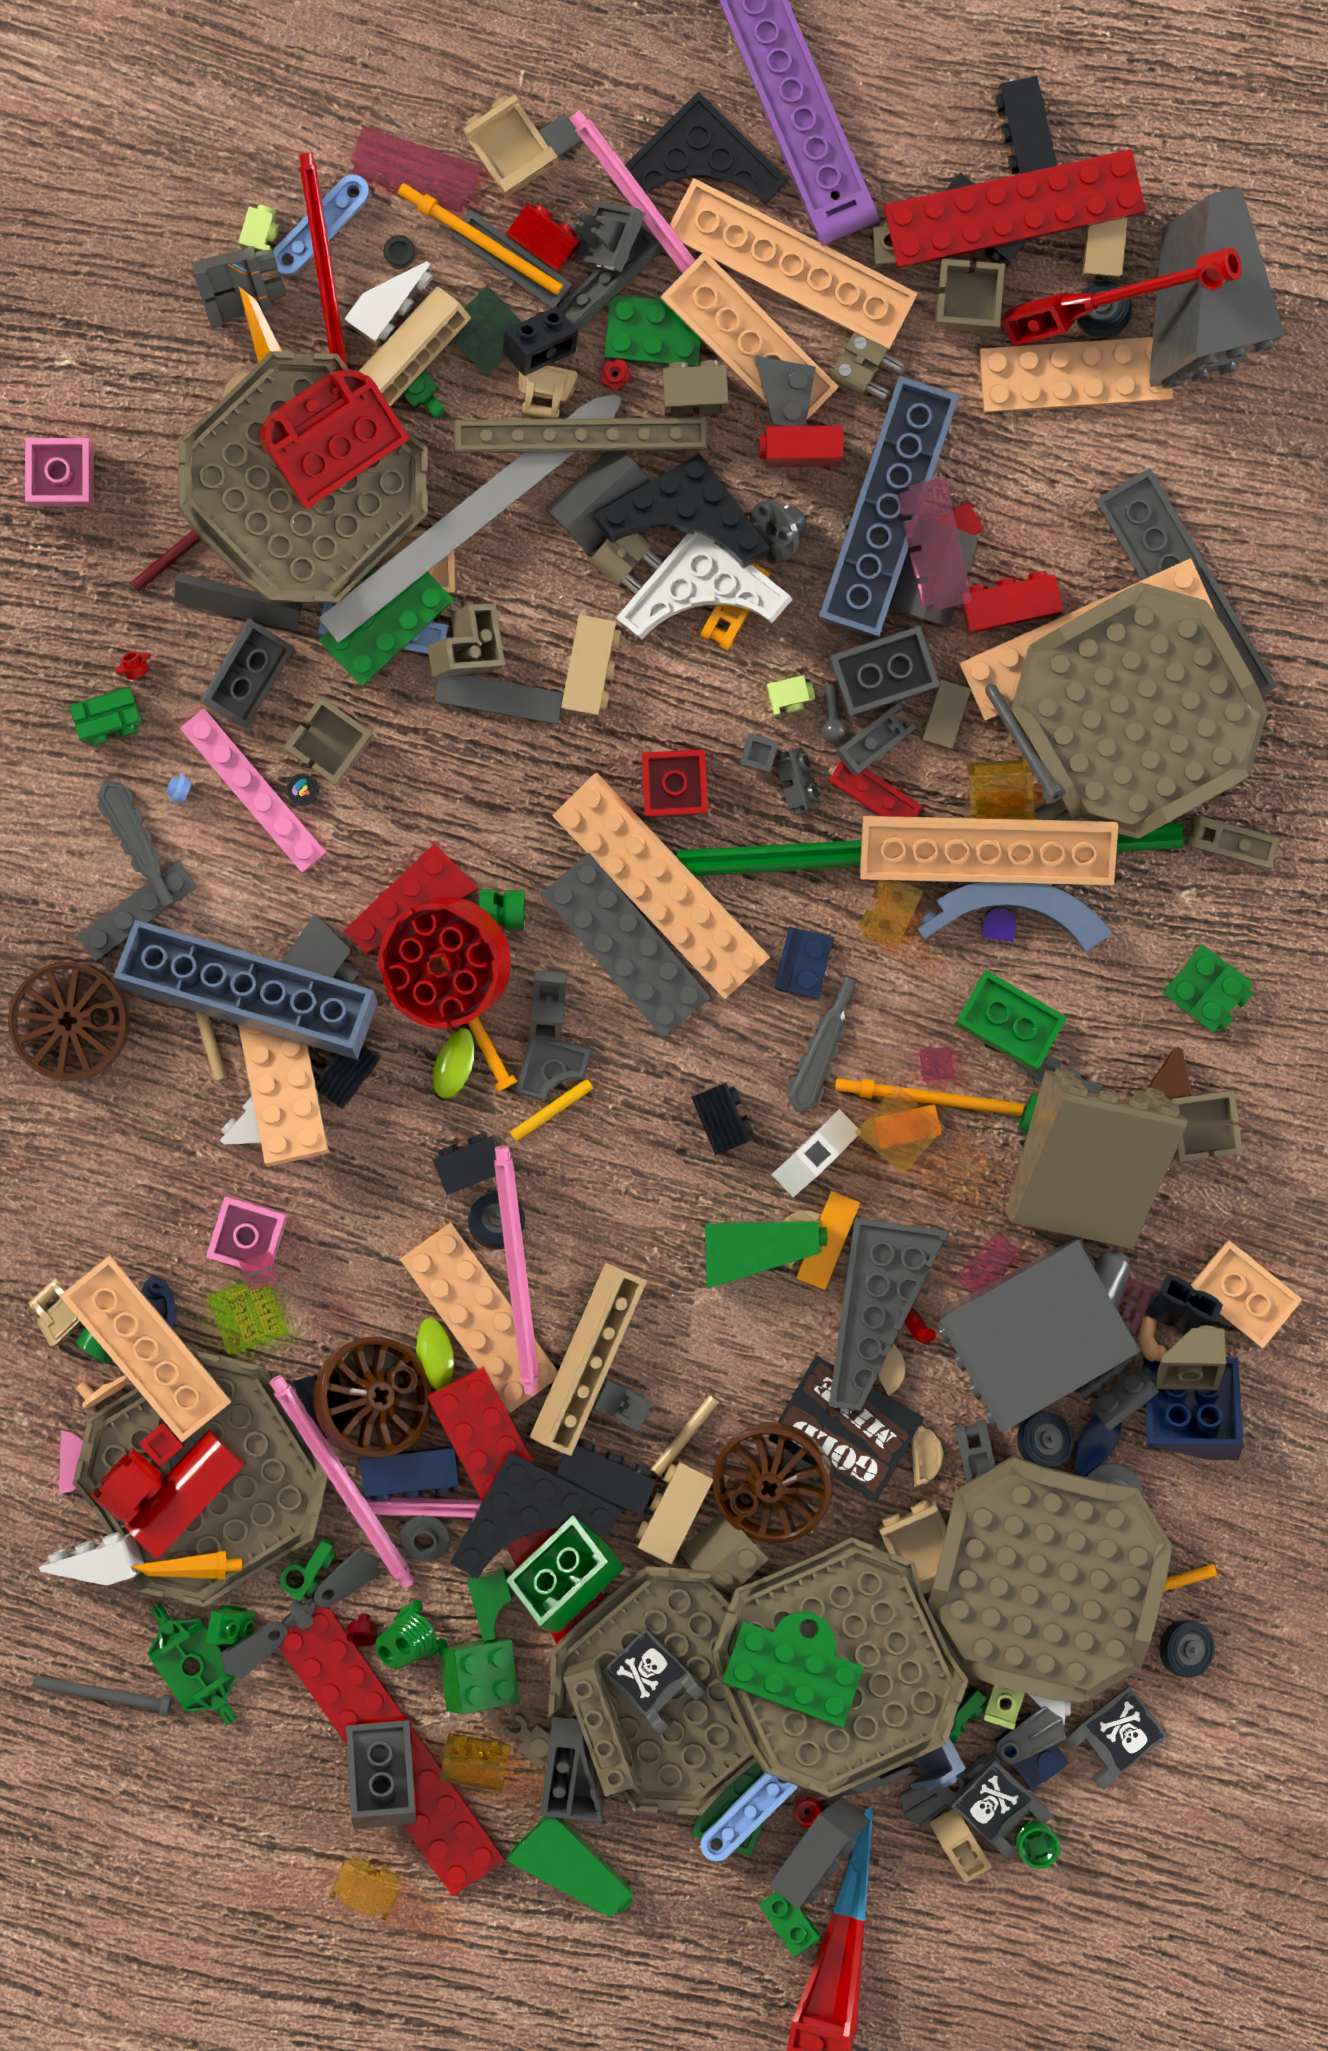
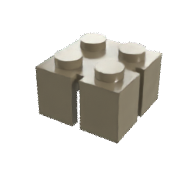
M942 259L939 265L937 294L939 295L936 300L934 329L997 334L1001 321L1005 264L976 262L974 272L970 274L968 273L970 261Z
M717 360L700 362L701 366L688 367L687 362L669 363V368H663L665 416L693 415V406H699V414L727 413V366L720 365V361Z
M320 696L304 718L312 726L307 730L302 725H299L283 748L309 767L315 762L312 768L339 787L374 738V734Z
M1235 1090L1169 1098L1173 1101L1172 1104L1179 1108L1180 1113L1188 1120L1186 1129L1174 1154L1175 1161L1184 1162L1208 1158V1152L1205 1151L1208 1150L1210 1157L1243 1154L1239 1125H1228V1119H1238Z

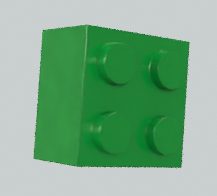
M496 1637V1639L483 1642L482 1639L439 1648L447 1712L467 1714L520 1702L512 1639Z

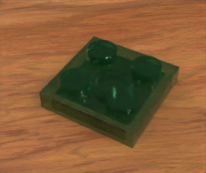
M489 286L464 308L471 319L451 340L485 376L506 358L502 352L505 330L513 324L522 322Z

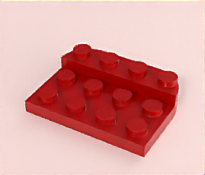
M337 370L327 374L271 412L259 431L265 454L270 455L303 509L310 508L410 439L376 383L368 375L355 370Z

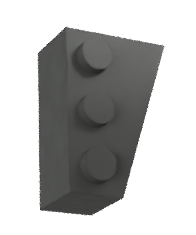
M552 1717L541 1790L540 1816L603 1823L604 1796L579 1721L576 1719Z
M840 1797L818 1815L769 1885L798 1909L807 1902L813 1904L824 1890L820 1886L826 1879L829 1881L840 1868L839 1861L843 1856L847 1857L857 1844L856 1839L871 1820L843 1797Z

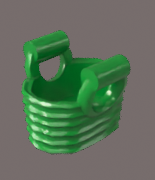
M415 1600L401 1607L391 1626L376 1639V1652L379 1659L393 1669L403 1668L415 1660L432 1657L439 1653V1648L448 1646L445 1639L440 1638L436 1640V1633L432 1625L426 1618L417 1614L423 1610L421 1601Z

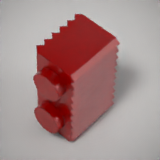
M528 203L507 230L506 236L559 274L579 246V240L576 238L577 234L566 223H562L559 226L550 219L553 215L543 206L537 204L534 208Z

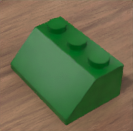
M573 1515L516 1569L506 1581L538 1625L558 1633L625 1568L609 1546Z

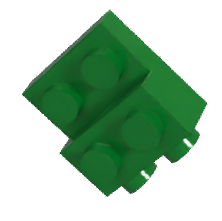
M1201 944L1162 994L1208 1032L1214 1033L1216 1029L1222 1032L1233 1019L1229 1013L1236 1005L1243 1007L1250 999L1253 992L1249 989L1253 983Z

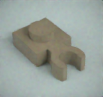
M516 1713L514 1719L521 1724L520 1730L512 1731L506 1726L504 1733L511 1739H520L522 1742L517 1747V1750L542 1769L546 1762L550 1733L538 1723L531 1730L528 1727L526 1718Z

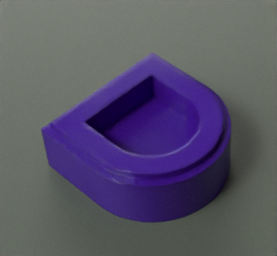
M995 908L989 911L984 918L981 937L1013 942L1016 926L1014 915L1005 908Z

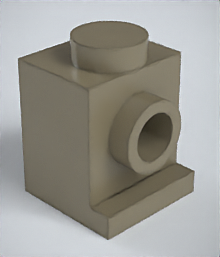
M886 220L880 221L879 227H873L872 230L874 270L897 268L893 248L884 243V239L890 237Z

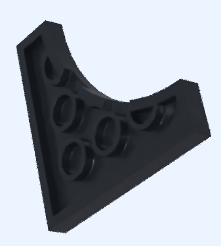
M699 91L625 164V167L645 193L675 180L712 178L745 189L766 205L788 182ZM610 179L609 183L624 197L612 179Z
M700 453L594 513L595 522L611 543L632 534L649 531V528L671 527L672 531L693 535L696 532L714 540V544L730 554L743 569L770 553L769 545Z
M509 1450L457 1547L450 1564L479 1578L488 1563L506 1546L528 1534L546 1529L560 1528L573 1515L592 1532L608 1538L622 1512V1508Z

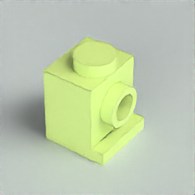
M258 205L257 209L248 208L238 242L241 249L244 250V248L254 246L255 252L272 249L269 243H275L279 231V224L275 223V209L264 205Z
M804 675L769 683L766 686L773 717L780 716V709L785 708L786 713H792L805 709V703L816 700L812 682H806Z
M991 1684L985 1702L986 1708L981 1714L983 1720L1014 1730L1025 1693ZM1009 1698L1011 1700L1010 1706L1008 1708L1000 1707L1001 1699Z

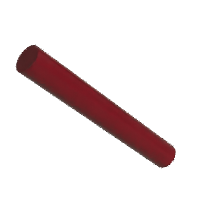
M193 529L132 580L131 584L139 592L198 543L201 538Z

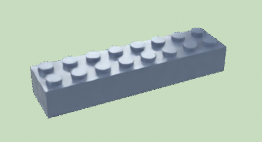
M899 376L818 621L878 640L959 395Z
M139 920L134 921L113 976L122 990L358 1060L378 1004L377 997L372 989Z

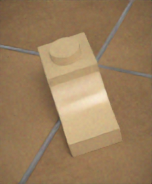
M954 1809L943 1813L937 1819L930 1822L941 1846L965 1883L993 1868L965 1819Z

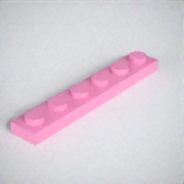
M205 708L180 728L302 873L327 853Z

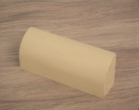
M436 286L358 372L368 375L376 383L391 407L469 322L471 317L458 301Z

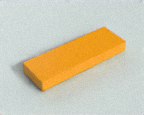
M830 1191L819 1219L822 1220V1227H827L828 1244L827 1246H822L821 1253L803 1258L796 1279L826 1290L861 1202Z

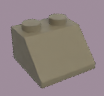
M1208 1325L1192 1328L1162 1356L1154 1383L1156 1388L1218 1390L1226 1366L1224 1329H1215V1327Z
M722 1513L679 1552L692 1569L715 1571L736 1588L746 1582L769 1560L768 1554L742 1530L735 1529Z

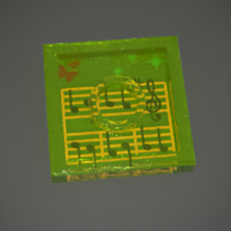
M268 1275L257 1277L207 1296L228 1355L289 1333Z

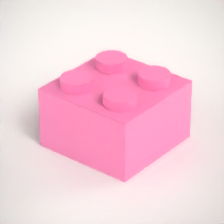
M25 438V502L31 507H94V443L89 438Z
M225 1196L206 1257L253 1272L270 1266V1270L259 1273L266 1276L269 1275L289 1213L234 1196Z

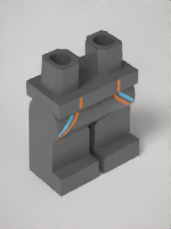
M254 246L244 248V250L192 262L194 277L212 329L223 326L224 321L246 315L239 287L256 299L262 311L272 309V301L286 296L281 276L264 280L263 273L278 269L273 249L255 252Z

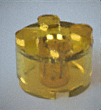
M352 1855L351 1860H343L329 1897L334 1900L337 1894L343 1897L341 1904L371 1917H375L376 1912L383 1913L381 1920H388L402 1886V1883L398 1881L399 1873L385 1867H381L380 1872L369 1868L370 1861L356 1855Z

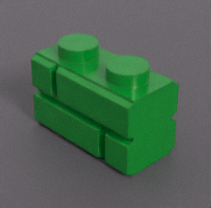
M130 686L69 705L79 740L82 743L89 742L90 747L108 742L107 736L119 733L120 737L133 735L138 732L137 727L144 725L135 693Z

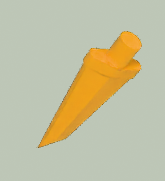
M239 287L259 363L270 351L282 352L256 299Z
M217 1551V1553L150 1562L130 1567L148 1576L223 1580L228 1571H242L241 1558L226 1559V1551Z

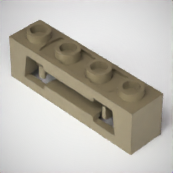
M591 1659L567 1667L563 1679L604 1795L609 1796L636 1787L639 1775L598 1659Z

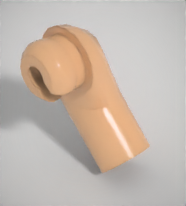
M1143 1316L1137 1337L1141 1345V1351L1147 1360L1160 1362L1167 1350L1164 1346L1158 1345L1154 1338L1158 1321L1151 1317Z

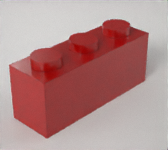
M1046 571L1029 574L1028 580L1016 582L1015 577L997 581L998 586L985 589L984 584L966 588L967 593L962 594L960 597L968 634L1056 616L1063 612L1055 574L1047 576Z

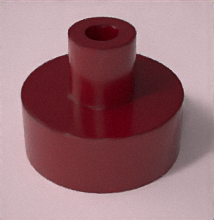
M359 1614L358 1620L348 1624L346 1639L357 1646H372L376 1644L379 1627L375 1623L370 1622L371 1616L369 1614Z

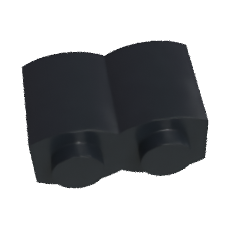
M1166 1275L1152 1295L1146 1312L1156 1321L1174 1326L1180 1333L1186 1335L1192 1328L1206 1325L1213 1326L1218 1319L1223 1304L1207 1292L1194 1290L1186 1281L1175 1276Z

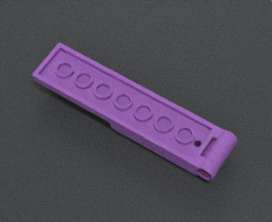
M718 0L761 101V107L821 246L880 222L878 211L867 189L789 1ZM837 195L839 199L833 200L831 196Z

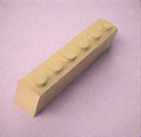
M605 1262L530 1438L569 1456L572 1455L647 1280Z

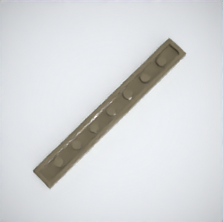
M706 417L453 421L454 453L707 450Z

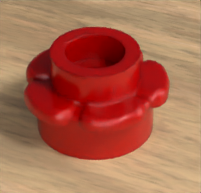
M621 359L608 360L601 367V382L612 390L622 389L631 379V371L627 368V363ZM614 371L618 372L617 377H614L612 375Z
M803 1796L795 1801V1808L792 1809L793 1819L799 1822L802 1827H810L823 1811L820 1808V1801L815 1797L807 1798ZM805 1809H810V1814H805Z

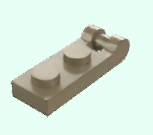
M1193 815L1191 822L1194 825L1191 836H1187L1185 846L1266 869L1272 868L1280 838L1203 816ZM1206 829L1215 831L1212 842L1203 840Z

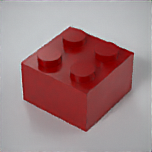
M705 749L641 752L645 818L708 815Z

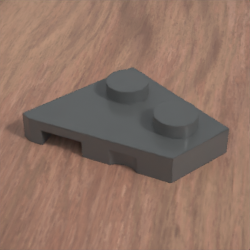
M755 356L754 364L757 367L761 380V388L768 404L772 425L805 426L816 367Z

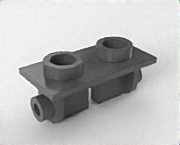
M802 748L789 749L788 751L776 754L778 760L775 763L781 783L789 780L793 781V786L783 788L789 810L792 809L793 814L797 815L807 810L818 809L819 792L816 785L811 781L809 774L811 764L807 754L803 753Z

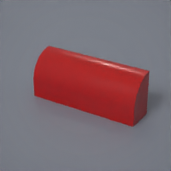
M209 1428L163 1478V1481L160 1483L162 1486L150 1500L145 1498L141 1502V1505L138 1507L140 1509L139 1512L129 1523L123 1522L126 1529L150 1554L158 1559L247 1462Z

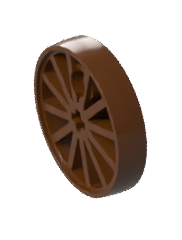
M64 961L49 964L38 969L20 985L10 1005L8 1026L10 1037L17 1053L30 1068L51 1079L80 1081L100 1074L119 1057L128 1039L130 1013L122 990L108 974L86 963ZM61 969L72 970L67 1002L62 995L54 973ZM84 971L95 976L97 979L77 1003L80 972ZM44 975L48 979L58 1007L32 987ZM105 984L111 991L114 999L103 1004H94L84 1011L89 1001L101 986ZM26 993L29 994L54 1015L20 1011L19 1007ZM118 1006L120 1025H115L117 1021V1014L113 1007ZM102 1008L108 1012L109 1021L104 1026L99 1027L93 1021V1014L96 1010ZM69 1012L71 1017H76L77 1023L71 1026L72 1030H70L69 1026L63 1025V1019L68 1018ZM18 1017L52 1022L48 1026L19 1036ZM85 1027L97 1032H118L113 1048L109 1049L88 1032ZM54 1032L33 1059L24 1048L23 1043ZM80 1036L106 1056L97 1065L91 1067ZM61 1039L57 1071L54 1072L41 1066V1062ZM71 1040L83 1068L82 1072L66 1073Z
M365 1337L343 1345L326 1359L316 1377L313 1403L318 1423L324 1434L334 1445L354 1456L383 1458L404 1451L420 1437L430 1417L432 1405L427 1395L432 1393L422 1363L411 1350L392 1339ZM363 1346L375 1347L371 1372L366 1362ZM350 1351L359 1377L342 1361V1358ZM388 1351L398 1359L383 1374L385 1354ZM335 1369L353 1388L329 1383L333 1370ZM397 1372L403 1377V1384L400 1388L394 1382ZM416 1387L417 1404L401 1401L394 1397V1395L410 1393ZM327 1392L355 1398V1400L329 1409ZM357 1407L338 1430L331 1416ZM393 1408L415 1413L410 1427L395 1413ZM362 1419L358 1445H355L347 1439V1436ZM386 1420L403 1436L395 1444L391 1441ZM373 1423L381 1450H371L369 1447Z
M768 1422L753 1425L743 1430L727 1443L715 1463L712 1483L716 1503L723 1516L735 1529L742 1530L748 1537L761 1542L785 1543L805 1536L820 1523L831 1502L834 1480L830 1461L814 1438L797 1427L784 1423ZM766 1434L778 1435L773 1462L764 1438ZM748 1438L754 1439L761 1462L741 1444L742 1441ZM789 1438L802 1447L781 1467L786 1441ZM731 1452L735 1453L751 1470L727 1464L729 1454ZM807 1452L812 1455L818 1464L788 1473ZM724 1475L748 1482L726 1489ZM821 1475L824 1489L796 1481ZM767 1482H769L770 1484L775 1482L777 1484V1487L775 1485L769 1486ZM740 1494H749L753 1498L754 1503L744 1504L740 1499ZM796 1494L819 1499L822 1503L818 1511H813ZM764 1501V1512L761 1526L745 1517L753 1515L761 1502ZM787 1503L794 1507L807 1521L799 1526H794ZM773 1504L779 1511L784 1529L769 1528Z

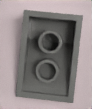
M409 1720L346 1726L353 1829L417 1824Z

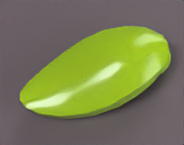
M460 1029L456 1031L445 1043L436 1058L433 1068V1086L435 1092L442 1098L455 1096L466 1083L472 1070L474 1043L469 1030Z
M427 1318L419 1329L416 1357L424 1367L431 1388L438 1390L451 1382L454 1369L453 1349L445 1330L434 1318Z

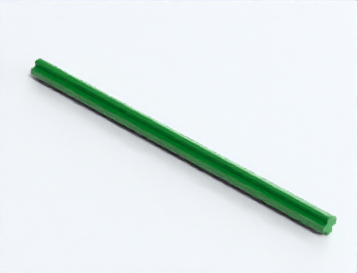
M1169 822L1139 839L1118 834L1117 852L1183 848L1182 822ZM862 840L678 850L677 858L694 876L860 867Z

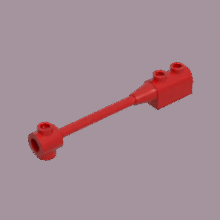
M1231 247L1222 248L1219 251L1199 256L1194 268L1098 294H1069L1064 292L1010 307L1001 318V322L1013 347L1067 333L1078 318L1106 304L1199 280L1209 290H1217L1224 283L1240 278L1242 272L1241 261L1235 249ZM1019 319L1021 323L1020 329L1016 324V321H1018Z

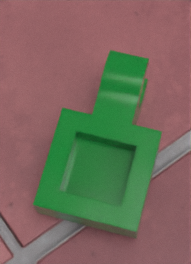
M425 371L402 393L414 409L423 404L436 420L446 413L445 408L433 396L439 388Z

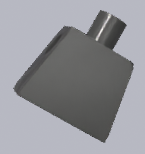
M313 915L281 962L331 978L337 977L341 981L351 984L356 981L361 973L359 969L347 962L354 950L316 915Z

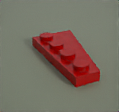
M434 843L357 917L344 932L367 954L381 945L388 927L403 912L433 898H464L478 890V888Z

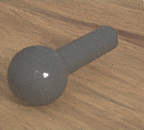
M836 684L824 685L827 722L823 725L822 736L830 744H839L846 738L847 728L839 719Z

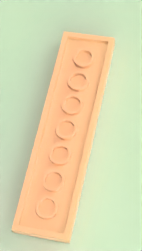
M693 178L669 225L686 248L700 255L705 251L719 265L852 333L857 332L889 348V350L918 295L917 292L825 245L821 246L820 242Z
M1192 559L1183 561L959 663L984 720L986 721L999 715L985 693V687L988 684L997 686L1011 709L1030 644L1140 582L1206 600L1215 613Z
M598 773L592 775L552 815L587 853L591 854L607 875L724 999L770 958Z
M863 816L860 879L1114 885L1118 823L1104 821Z

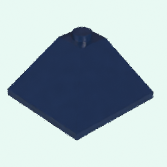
M1143 1357L1144 1373L1154 1384L1160 1362H1151ZM1226 1358V1366L1218 1390L1158 1389L1159 1393L1145 1403L1147 1446L1207 1460H1239L1243 1448L1238 1358Z

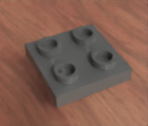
M597 201L592 215L577 212L576 217L580 220V225L572 224L571 229L581 238V241L573 259L584 265L622 272L646 213L638 208Z

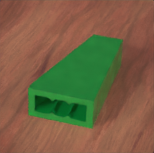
M822 1220L708 1222L705 1224L706 1287L718 1286L822 1252V1246H827L828 1244L827 1227H822Z
M543 1817L508 1853L507 1860L511 1864L609 1917L616 1911L621 1914L633 1901L630 1898L633 1895V1888L563 1818Z

